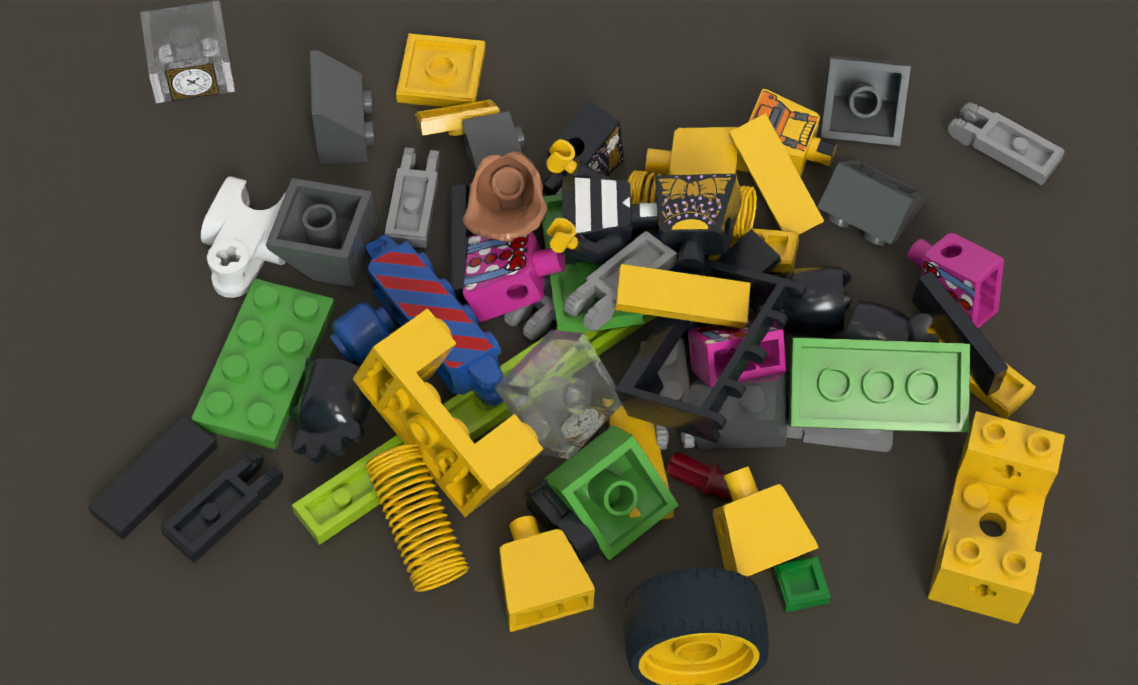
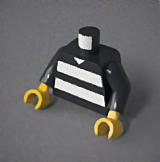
M562 139L555 141L549 149L551 155L547 159V167L553 173H561L564 170L567 172L566 176H562L563 218L554 219L547 230V234L553 237L550 241L551 249L556 253H565L566 264L588 261L594 265H602L633 241V229L658 228L657 203L631 204L630 183L627 180L613 179L598 173L579 159L573 161L572 159L575 156L573 146Z

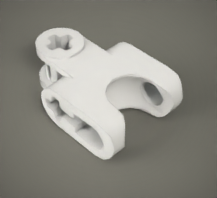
M232 176L227 177L205 216L201 229L202 243L212 246L208 251L207 261L209 269L213 272L211 276L213 288L218 294L229 298L240 297L249 291L264 261L278 265L285 264L283 259L267 249L266 242L286 193L270 209L254 210L249 208L250 199L245 186L246 180Z

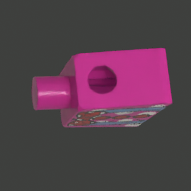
M533 232L524 237L514 238L512 242L488 239L487 237L482 238L478 235L470 236L463 295L478 321H486L539 302L544 295L545 275L565 271L563 252L556 253L551 248L542 250Z
M955 233L947 234L935 245H931L924 239H919L912 245L908 252V260L921 268V276L929 272L934 273L977 328H980L999 311L1004 259Z
M748 320L744 329L715 324L690 329L688 331L692 372L707 386L714 387L754 321ZM770 327L759 345L767 352V357L761 364L750 361L740 376L739 382L787 372L783 329Z

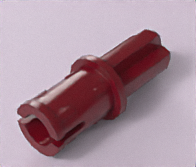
M675 452L671 456L666 468L667 476L703 491L702 496L704 497L710 494L729 503L733 502L723 477L729 473L720 470V464L716 463L712 467L679 452Z

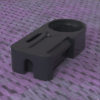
M544 479L526 492L528 497L526 505L529 511L547 532L555 529L564 532L582 565L600 552L599 544L593 533L548 485V480Z

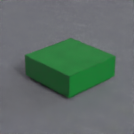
M818 556L773 566L772 572L784 612L829 604L831 596Z

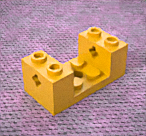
M427 308L373 346L353 377V380L404 444L415 443L420 446L419 449H421V453L424 455L422 461L427 463L425 469L430 470V476L433 477L462 515L467 517L514 480L544 448L539 444L535 431L528 424L521 422L515 414L474 444L470 439V434L465 424L460 419L451 416L442 405L437 390L430 383L425 382L433 376L456 345L449 327L441 319L435 318Z
M976 411L969 432L962 445L927 599L1011 623H1019L1035 590L1042 555L1041 552L1035 551L1045 498L1058 474L1065 435ZM986 520L993 521L1001 527L1003 534L998 537L988 536L981 530L979 523Z

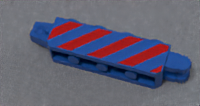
M386 234L366 244L365 249L370 261L368 273L372 280L374 297L399 328L428 308L435 318L441 319L449 327L456 345L435 372L452 394L461 395L473 391L480 400L482 399V403H485L486 406L496 407V405H501V402H504L506 398V389L504 384H501L503 382V372L501 367H499L498 355L501 354L500 346L491 332L487 331L484 333L480 329L472 309L467 304L463 306L459 304L450 283L445 278L439 280L434 274V268L426 254L423 252L418 254L408 241L398 245Z

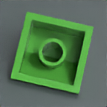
M614 425L544 478L548 480V485L566 506L590 529L599 544L600 553L608 561L679 506L634 436ZM636 506L641 516L630 518L629 513Z

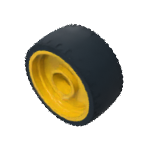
M698 567L679 569L647 579L645 582L640 583L639 586H636L625 599L623 629L626 655L631 673L637 680L639 679L640 682L646 685H731L756 674L767 662L769 635L764 603L756 583L752 582L745 575L719 568Z

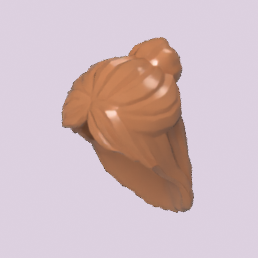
M513 151L504 156L490 155L480 162L474 179L470 184L469 203L463 217L466 229L482 238L487 237L488 239L512 242L514 238L527 236L540 226L547 213V206L542 196L543 184L540 174L528 157L521 152Z

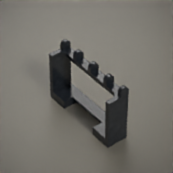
M705 259L704 268L699 272L690 274L750 283L749 302L764 306L703 405L698 407L659 395L664 385L658 372L691 322L681 319L661 317L615 388V392L628 416L717 443L721 437L718 430H722L727 422L726 418L719 413L728 396L742 398L746 387L738 381L750 361L759 364L763 363L767 357V352L759 345L770 327L784 329L788 318L780 311L796 313L800 307L797 299H802L807 289L798 281Z

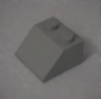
M311 50L312 119L319 165L368 162L367 146L375 145L373 121H366L365 114L373 113L371 89L364 90L362 73L319 50Z
M828 54L823 89L820 138L900 146L911 66L907 62Z
M853 159L837 164L817 208L827 212L825 218L830 222L844 228H848L849 224L864 231L862 234L864 239L876 245L885 246L886 242L893 244L901 239L926 201L928 193L859 159Z
M292 178L266 242L267 249L314 281L354 288L366 256L365 245L371 242L378 222L372 191Z
M786 366L787 372L740 381L746 387L742 398L728 396L719 411L727 420L723 429L718 430L721 435L720 439L715 443L693 436L699 449L786 446L790 366ZM698 378L691 385L689 404L701 407L713 387L707 386Z

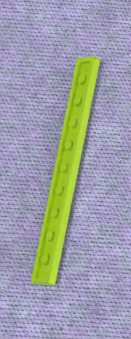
M643 314L644 324L560 336H558V329H555L500 366L503 372V382L501 384H504L506 389V398L504 402H501V405H496V407L486 406L485 403H482V399L480 400L473 391H470L464 395H456L444 403L443 406L452 417L460 419L469 431L470 439L474 441L656 316ZM398 435L292 504L294 514L319 545L379 505L380 498L376 497L378 491L373 489L374 484L370 482L371 478L368 477L369 473H366L367 469H365V466L370 459L378 454L404 445ZM419 466L411 467L387 479L401 476L405 473H408L418 468ZM419 473L408 478H405L391 486H395L412 480L423 473Z

